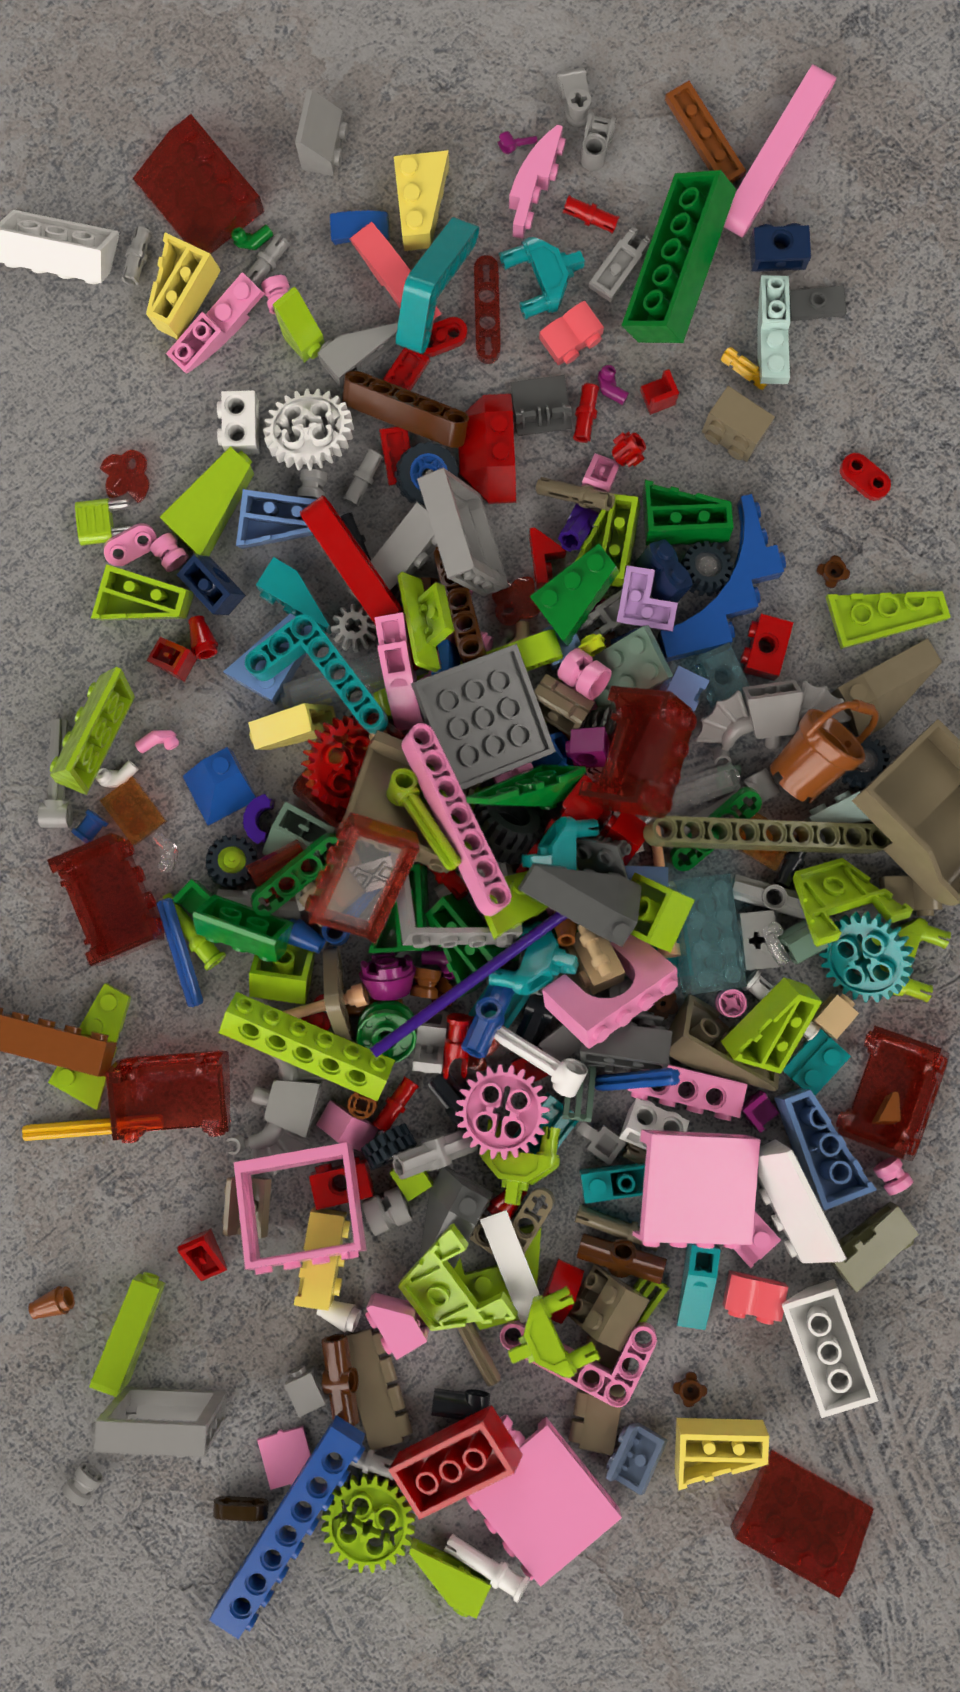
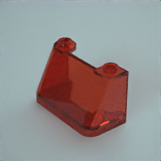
M874 1026L873 1031L870 1030L867 1033L864 1046L868 1047L867 1052L870 1054L852 1107L848 1108L846 1112L841 1111L837 1118L836 1127L839 1128L837 1133L903 1160L913 1161L918 1152L949 1061V1053L942 1048ZM892 1092H898L901 1120L892 1125L872 1124L885 1096Z
M216 1050L127 1057L115 1061L105 1073L112 1141L122 1140V1143H134L139 1141V1137L143 1136L146 1131L202 1127V1132L208 1133V1136L218 1137L224 1135L225 1132H229L231 1128L230 1063L228 1051Z

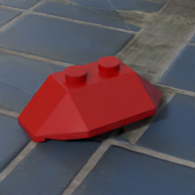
M511 393L483 395L465 411L469 421L465 443L463 446L458 447L460 476L475 491L480 493L488 504L516 503L515 447Z

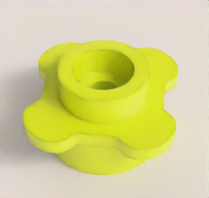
M590 634L581 640V645L578 648L593 657L606 648L603 643L605 638L601 634Z

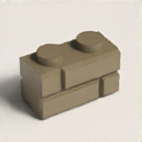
M545 674L534 690L544 720L570 736L571 729H580L595 703L565 685L559 678H553L548 674Z

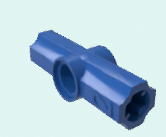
M489 984L484 997L476 1004V1015L461 1045L463 1051L477 1058L486 1057L497 1030L504 1025V1015L513 997V989L495 985L491 986ZM496 1011L494 1016L484 1017L487 1012Z

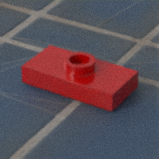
M403 348L382 380L411 391L430 363V357Z
M400 427L379 429L388 486L396 485V464L401 459V455L411 448L408 431Z

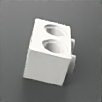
M255 390L221 391V401L217 402L218 418L222 419V428L217 430L219 446L222 445L225 451L231 446L237 453L241 450L245 454H260L259 400ZM235 406H244L240 413H231ZM235 433H245L244 437L241 440H232V437Z
M636 1098L628 1110L619 1139L647 1150V1144L640 1141L641 1130L686 1132L689 1120L682 1118L676 1112L656 1107L648 1100ZM637 1118L642 1119L646 1125L641 1124Z

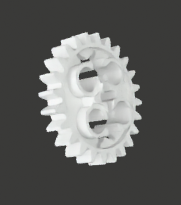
M306 389L302 396L295 391V398L293 399L284 396L286 401L284 404L276 402L277 411L269 410L271 418L264 420L266 428L263 429L267 448H269L272 456H276L278 463L285 461L287 468H290L295 463L299 471L303 464H307L310 471L315 463L320 468H323L324 460L332 464L333 455L342 456L340 448H349L347 440L353 439L351 432L354 430L353 419L346 403H341L338 395L332 398L330 391H327L322 396L320 389H317L314 394H310L309 389ZM321 417H326L328 422V425L325 426L328 433L326 437L324 434L325 428ZM292 431L296 439L295 442H291L289 434H291Z

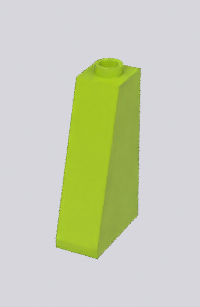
M231 446L160 516L164 524L196 555L210 556L242 498L243 489H247L254 476L250 466L253 463L251 459L241 450L237 453Z
M143 1272V1274L139 1273L132 1279L89 1388L117 1398L131 1381L165 1286V1282L159 1281V1276Z

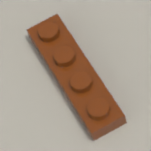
M687 81L666 93V103L709 171L722 170L731 183L744 177L746 169L691 82Z

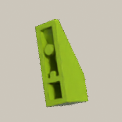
M294 286L272 305L284 339L299 357L306 362L310 358L314 359L318 356V352L325 341L307 305Z
M413 1537L409 1554L448 1605L460 1616H471L477 1619L491 1588V1580L452 1555Z

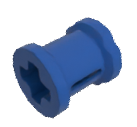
M87 809L86 817L71 832L80 840L92 846L95 836L102 827H107L109 823L92 810Z

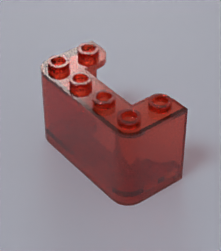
M611 686L607 699L615 703L616 713L611 714V719L617 723L603 773L594 772L592 778L595 780L593 782L582 781L578 795L602 810L662 819L672 809V799L676 786L680 782V772L684 758L689 751V741L692 731L696 727L697 717L692 708L671 691Z
M109 833L47 860L52 873L58 872L62 879L60 881L61 887H65L86 937L83 940L84 944L91 945L90 951L85 953L90 967L103 966L164 940L165 931L161 919L157 917L153 908L156 907L155 898L151 891H146L143 883L146 880L144 871L140 865L136 866L133 855L136 854L135 849L129 839L124 840L122 836Z

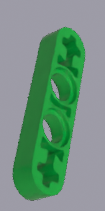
M744 787L733 794L708 817L720 818L728 813L737 819H750L761 809L762 799L755 789ZM747 796L752 800L753 804L750 806L744 804L743 798ZM734 805H736L737 809H739L742 813L740 816H738L735 809L732 808ZM712 827V835L714 838L719 839L718 831ZM692 832L688 833L686 836L688 838H692ZM673 847L670 851V860L677 870L689 871L714 849L696 848L698 852L695 853L694 849ZM682 852L684 855L687 854L689 859L687 861L680 860L678 855Z
M335 833L322 835L259 886L250 898L255 913L261 916L273 914L305 886L321 875L328 867L338 861L345 851V845L340 836ZM328 842L335 844L336 850L334 852L327 850L326 844ZM317 850L324 857L325 860L323 862H321L319 856L315 853ZM314 859L316 861L314 870L305 872L301 869V864L304 860ZM284 877H291L294 879V885L288 890H282L279 888V881ZM274 887L275 891L280 897L277 898L275 893L273 894L270 888ZM261 897L264 899L269 898L270 904L268 906L260 905L258 899Z

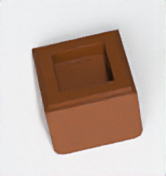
M892 1092L885 1096L872 1124L892 1125L901 1120L898 1092Z

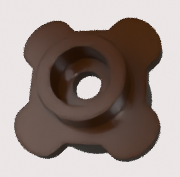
M837 555L832 556L827 563L819 564L816 569L817 574L822 575L825 585L828 588L836 587L839 581L847 580L850 576L849 569L846 568L845 563ZM832 569L836 571L835 574L831 573Z
M691 1371L686 1373L683 1380L673 1384V1392L680 1395L686 1407H693L695 1403L707 1395L706 1386L700 1384L696 1373ZM688 1387L693 1388L691 1392L687 1391Z

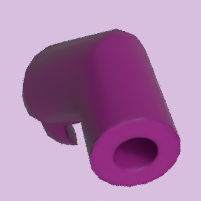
M611 365L603 366L598 373L601 393L611 400L624 405L629 393L617 387L614 376L616 369Z
M422 951V965H437L444 973V978L449 980L455 979L453 972H449L446 964L449 962L444 951Z

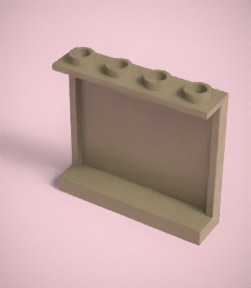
M377 730L369 742L340 831L347 833L352 839L370 842L380 850L401 854L405 860L411 862L418 861L428 865L435 872L448 873L450 870L444 867L406 808L396 806L387 799L386 792L393 772L400 768H406L411 771L412 769L402 750V740ZM426 763L429 769L433 767L431 764ZM480 783L463 789L465 797L474 794L475 789ZM424 802L423 804L435 820L429 805Z

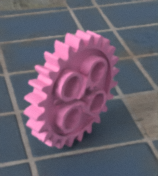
M499 1064L497 1073H494L493 1069L488 1066L487 1076L477 1071V1082L471 1079L467 1080L471 1089L460 1090L466 1098L456 1102L463 1106V1111H458L455 1115L464 1117V1121L457 1126L459 1128H467L468 1131L462 1136L463 1139L473 1138L470 1144L471 1148L480 1144L481 1155L489 1149L491 1150V1159H494L497 1153L501 1152L503 1160H506L508 1151H511L513 1156L517 1158L519 1157L518 1148L521 1147L523 1151L528 1153L530 1151L528 1142L534 1145L539 1143L535 1134H545V1131L539 1126L540 1124L549 1123V1120L542 1117V1113L550 1111V1108L542 1107L541 1104L548 1097H539L538 1092L541 1091L543 1086H532L535 1080L534 1076L527 1080L524 1079L526 1070L522 1069L516 1075L513 1065L509 1067L508 1072H505L503 1065ZM489 1086H494L499 1091V1098L494 1103L488 1102L485 1098V1090ZM509 1086L510 1093L505 1108L510 1111V1115L504 1116L501 1135L497 1138L495 1133L500 1114L496 1113V1108L502 1107L505 1087ZM518 1092L524 1093L527 1097V1105L523 1109L516 1108L512 1102L513 1096ZM482 1115H488L492 1118L493 1126L489 1131H483L479 1127L478 1121ZM510 1121H516L521 1126V1133L517 1138L509 1136L506 1131Z

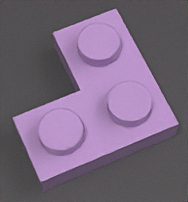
M626 566L617 623L641 627L649 625L653 629L673 632L678 603L650 598L655 570Z

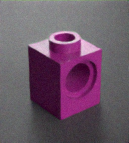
M605 727L571 729L570 741H566L567 758L572 759L574 766H584L586 768L609 767L610 741Z

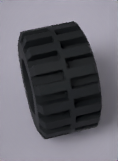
M477 804L473 810V814L495 860L500 863H522V855H527L544 832L545 823L542 821L543 817L534 806Z

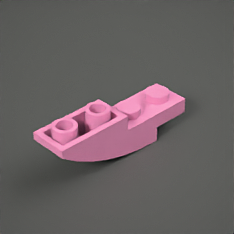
M556 125L534 146L514 180L509 195V208L517 210L513 222V237L523 239L525 230H531L534 213L531 212L533 203L538 204L541 189L548 191L550 180H556L559 164L555 163L557 155H563L566 139L562 138L563 126Z
M242 272L206 314L203 312L199 314L166 354L186 374L219 350L250 318L247 314L265 293Z
M402 612L374 617L379 642L377 647L395 729L396 731L408 730L416 724H424L423 715L411 683L417 681L416 671L413 668L405 615Z

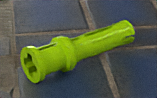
M168 893L163 896V899H173V896L171 893ZM174 902L184 938L190 943L188 945L191 953L195 952L203 961L206 971L211 970L226 957L225 952H220L212 942L206 940L204 936L196 934L192 919L179 904Z

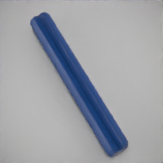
M172 898L159 900L156 906L187 1006H198L204 1000Z
M664 1068L597 1075L595 1077V1089L612 1091L677 1085L680 1082V1071L678 1069Z

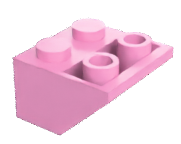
M379 1293L371 1295L366 1308L368 1310L365 1313L366 1318L373 1329H379L383 1336L380 1339L388 1354L393 1353L396 1360L427 1342L429 1328L409 1301Z

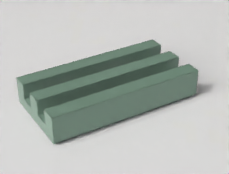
M589 1066L586 1114H581L582 1082L576 1094L575 1113L569 1112L571 1097L564 1096L562 1119L591 1122L596 1067Z

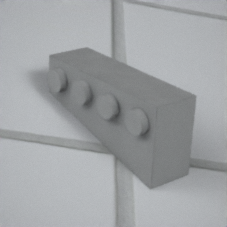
M416 502L371 560V563L394 596L400 590L397 575L401 571L413 575L438 546L426 506ZM349 589L347 592L356 598L351 589Z

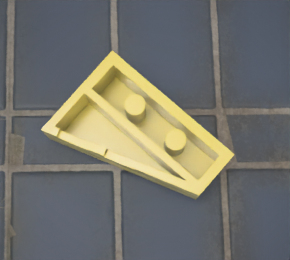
M449 150L394 156L404 251L428 249L433 242L440 203L443 198L445 181L449 171Z
M164 233L163 241L165 245L162 257L158 259L159 271L157 280L153 281L146 315L159 331L179 339L189 327L221 270L210 253L168 233Z
M313 1207L310 1211L304 1250L342 1245L343 1238H348L351 1221L346 1220L347 1212L330 1209L316 1210V1207ZM341 1255L330 1257V1262L325 1264L312 1265V1260L303 1261L299 1272L300 1284L298 1295L295 1296L293 1306L329 1311L334 1297L340 1296L342 1278H337L339 1267H344L345 1260H341Z
M676 1418L675 1477L678 1490L685 1489L688 1484L705 1480V1483L713 1481L714 1477L729 1472L733 1475L768 1465L769 1435L764 1421L751 1419Z

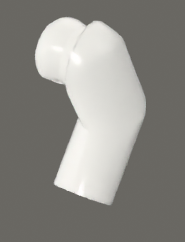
M128 760L120 770L99 769L95 779L103 787L121 788L139 769Z

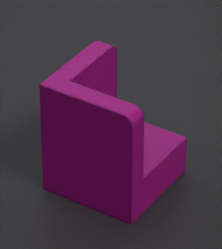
M758 1090L743 1102L741 1111L754 1129L760 1133L765 1130L763 1126L779 1113L768 1100L767 1094L761 1090Z

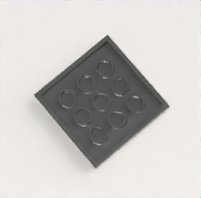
M517 644L411 683L425 723L433 729L462 790L556 752Z

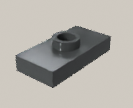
M844 286L789 291L790 321L845 316L847 312Z

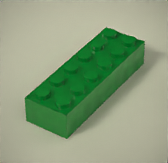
M722 170L674 174L621 325L638 343L684 342L737 190Z

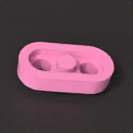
M139 523L108 539L104 545L105 559L113 566H124L150 552L151 544L157 539L154 529L148 524ZM139 536H146L148 541L144 544L137 541ZM121 549L124 553L122 556L116 557L113 555V551Z

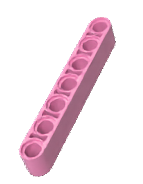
M812 64L737 189L724 228L742 238L745 236L825 102L837 77Z
M416 724L402 740V750L412 771L417 776V782L439 828L461 859V864L458 868L478 910L484 915L493 916L510 903V889L469 803L466 802V797L433 729L427 724ZM414 737L420 739L423 745L418 744ZM426 763L431 764L435 768V771L430 770L427 767ZM439 789L445 791L447 797L442 796ZM451 815L456 816L460 824L454 822ZM464 841L472 846L473 851L466 848ZM476 868L483 870L485 877L479 875ZM489 894L496 897L498 904L491 901Z

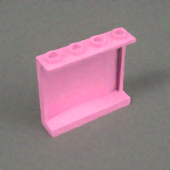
M641 1130L640 1141L647 1144L640 1231H633L632 1235L641 1240L642 1245L649 1247H659L660 1243H669L670 1246L686 1248L687 1243H696V1246L701 1248H714V1244H723V1247L730 1249H740L741 1245H752L760 1139L746 1134Z
M547 1417L537 1424L538 1430L529 1436L519 1448L523 1456L514 1474L466 1497L472 1509L475 1511L479 1509L484 1515V1522L493 1534L498 1533L504 1540L502 1544L507 1553L512 1558L516 1556L522 1563L521 1569L524 1574L530 1577V1581L535 1579L540 1587L622 1518L619 1506Z

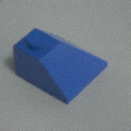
M228 747L201 760L183 775L207 826L246 807L256 798L234 752Z

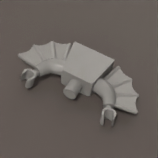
M796 680L742 687V693L737 690L730 698L717 701L713 711L705 718H701L702 728L697 737L694 738V741L697 743H721L722 746H718L713 750L714 763L716 765L720 758H724V767H728L731 764L729 749L734 746L739 737L753 731L757 739L765 738L766 748L777 749L782 746L781 736L794 734L797 726H799V722L809 709H818L826 712L835 705L843 703L844 699L831 695L827 686L817 687L809 684L807 681L802 683L801 689ZM844 710L832 716L840 723L851 720V716H848Z
M271 1056L279 1065V1078L274 1079L271 1089L256 1086L251 1100L252 1103L267 1106L264 1120L267 1123L260 1133L250 1135L247 1139L241 1135L229 1138L226 1142L235 1141L238 1144V1148L228 1153L235 1155L244 1151L246 1147H250L252 1149L251 1159L300 1151L309 1146L310 1141L305 1138L310 1134L323 1083L314 1080L326 1079ZM271 1171V1172H268V1173H272L273 1175H276V1174H277V1171Z

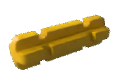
M728 347L723 353L721 361L727 366L732 365L735 372L749 382L753 380V385L763 390L768 384H760L759 367L743 355L738 356L739 352L732 347Z

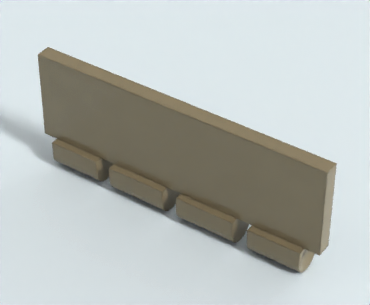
M372 1328L345 1335L348 1336L352 1367L357 1369L359 1375L356 1400L369 1448L376 1450L403 1442V1436L413 1433L407 1412L396 1414V1411L406 1406L400 1385L393 1384L388 1386L389 1382L397 1380V1375L391 1356L380 1358V1354L386 1353L380 1340L383 1338L380 1331L373 1333Z
M587 1335L586 1344L593 1341L596 1346L595 1349L599 1353L600 1360L596 1361L612 1369L620 1351L596 1341L592 1336ZM630 1357L622 1362L626 1370L629 1368ZM588 1370L583 1374L584 1379L589 1383H595L600 1378L599 1374L594 1370ZM615 1384L609 1389L614 1397L624 1395L625 1388L622 1385ZM577 1390L573 1414L584 1417V1419H572L568 1440L579 1443V1449L612 1455L621 1407H613L583 1390Z

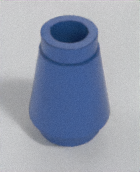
M290 919L294 923L288 944L319 954L326 940L302 919Z

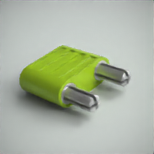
M109 498L75 502L77 533L80 545L106 543L108 539L130 528V526L114 528L112 511L129 509V501L127 499L110 501Z

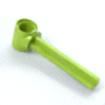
M406 768L395 770L386 792L387 799L396 806L406 808L444 867L451 871L456 869L461 864V859L420 800L421 791L417 787L418 780L416 774Z

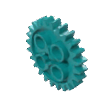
M856 911L850 918L844 915L840 922L836 920L834 924L841 931L839 940L827 943L828 948L819 953V956L827 958L821 964V967L830 968L826 978L835 977L836 979L833 986L836 987L840 984L844 986L843 994H846L849 990L852 991L853 1000L862 995L865 1003L869 1001L871 996L878 1003L883 996L889 1000L893 992L899 994L902 986H906L909 982L908 977L914 971L909 966L914 963L915 958L907 956L913 951V947L904 945L909 937H899L898 933L901 927L892 929L890 927L891 919L882 923L881 914L879 913L874 919H871L869 911H866L862 918ZM871 938L878 939L881 943V946H878L875 943H873ZM844 942L850 943L854 950L847 948ZM879 965L886 966L889 972L883 971ZM852 969H857L862 976L856 975Z

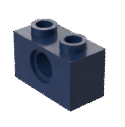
M791 223L786 226L774 227L771 224H763L754 227L750 237L751 272L806 270L811 259L809 225L801 226L798 223ZM780 243L785 246V249H779L774 244Z
M193 554L177 573V576L213 615H229L246 596L210 556Z

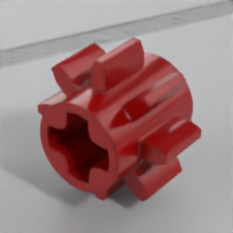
M622 432L613 439L615 446L612 449V456L619 465H627L628 467L633 465L635 467L645 459L642 453L646 450V444L637 433L630 434V432H627L625 434Z

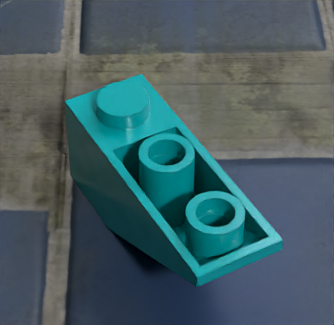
M273 557L256 583L257 588L261 592L259 596L270 604L280 603L284 606L283 611L288 615L290 613L294 616L300 614L310 615L322 630L330 634L331 628L299 573Z
M645 1163L611 1165L579 1170L585 1204L643 1195Z
M687 1243L677 1326L706 1330L721 1249L717 1244H714V1248H701L696 1246V1243Z

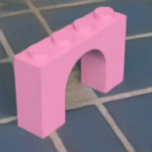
M632 935L628 937L623 947L610 942L625 970V974L633 981L632 986L623 994L612 998L593 997L584 992L566 974L542 989L545 1008L588 1049L597 1043L605 1041L612 1032L619 1027L626 1026L632 1018L642 1011L650 1009L656 1001L665 995L671 994L678 986L677 967L650 944Z

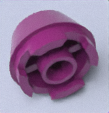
M395 952L378 953L371 955L372 961L368 963L367 961H361L359 976L372 999L394 1001L410 993L416 971L410 955L406 954L404 958L395 957Z

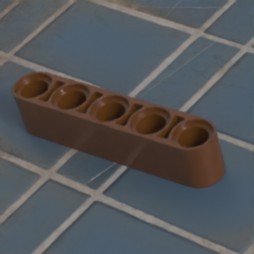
M349 371L345 374L342 403L345 402L347 407L448 447L458 448L464 445L469 417L465 412L364 372Z
M437 546L434 550V558L440 582L445 586L454 627L453 633L462 663L464 664L485 656L487 653L470 589L458 583L452 584L454 581L447 578Z

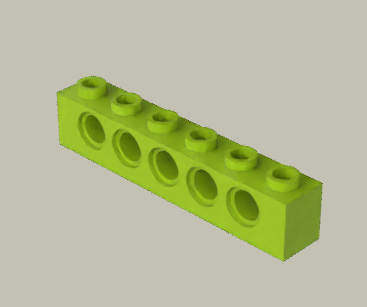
M239 992L235 993L230 1002L219 1033L375 1101H378L395 1063L394 1059L382 1054L376 1058L372 1051L364 1046Z

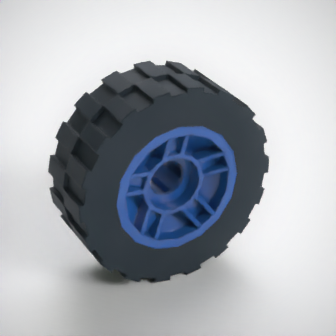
M418 443L401 455V459L396 464L397 488L399 487L401 495L408 499L407 501L425 505L417 480L422 477L423 470L431 469L435 471L445 468L459 478V469L455 463L456 459L454 456L452 457L447 448L444 449L438 443Z

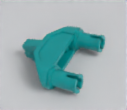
M536 237L525 238L521 245L504 252H499L501 264L504 263L502 266L504 270L526 261L528 264L530 263L540 286L541 295L519 302L521 313H524L523 318L525 320L545 311L548 313L557 312L568 285V279L574 277L573 272L584 268L585 263L581 251L566 255L565 252L560 253L558 248Z
M570 816L559 818L552 824L538 844V854L522 855V867L530 868L533 863L576 870V838L596 837L599 830H591L589 828L599 827L598 821L596 819L575 820Z
M538 920L533 924L523 922L521 924L523 933L519 939L543 921ZM550 930L527 947L519 969L516 971L497 969L494 971V974L489 975V984L491 986L511 988L516 994L529 995L552 982L555 975H559V973L576 975L579 966L578 958L576 955L568 954L565 950L560 949Z

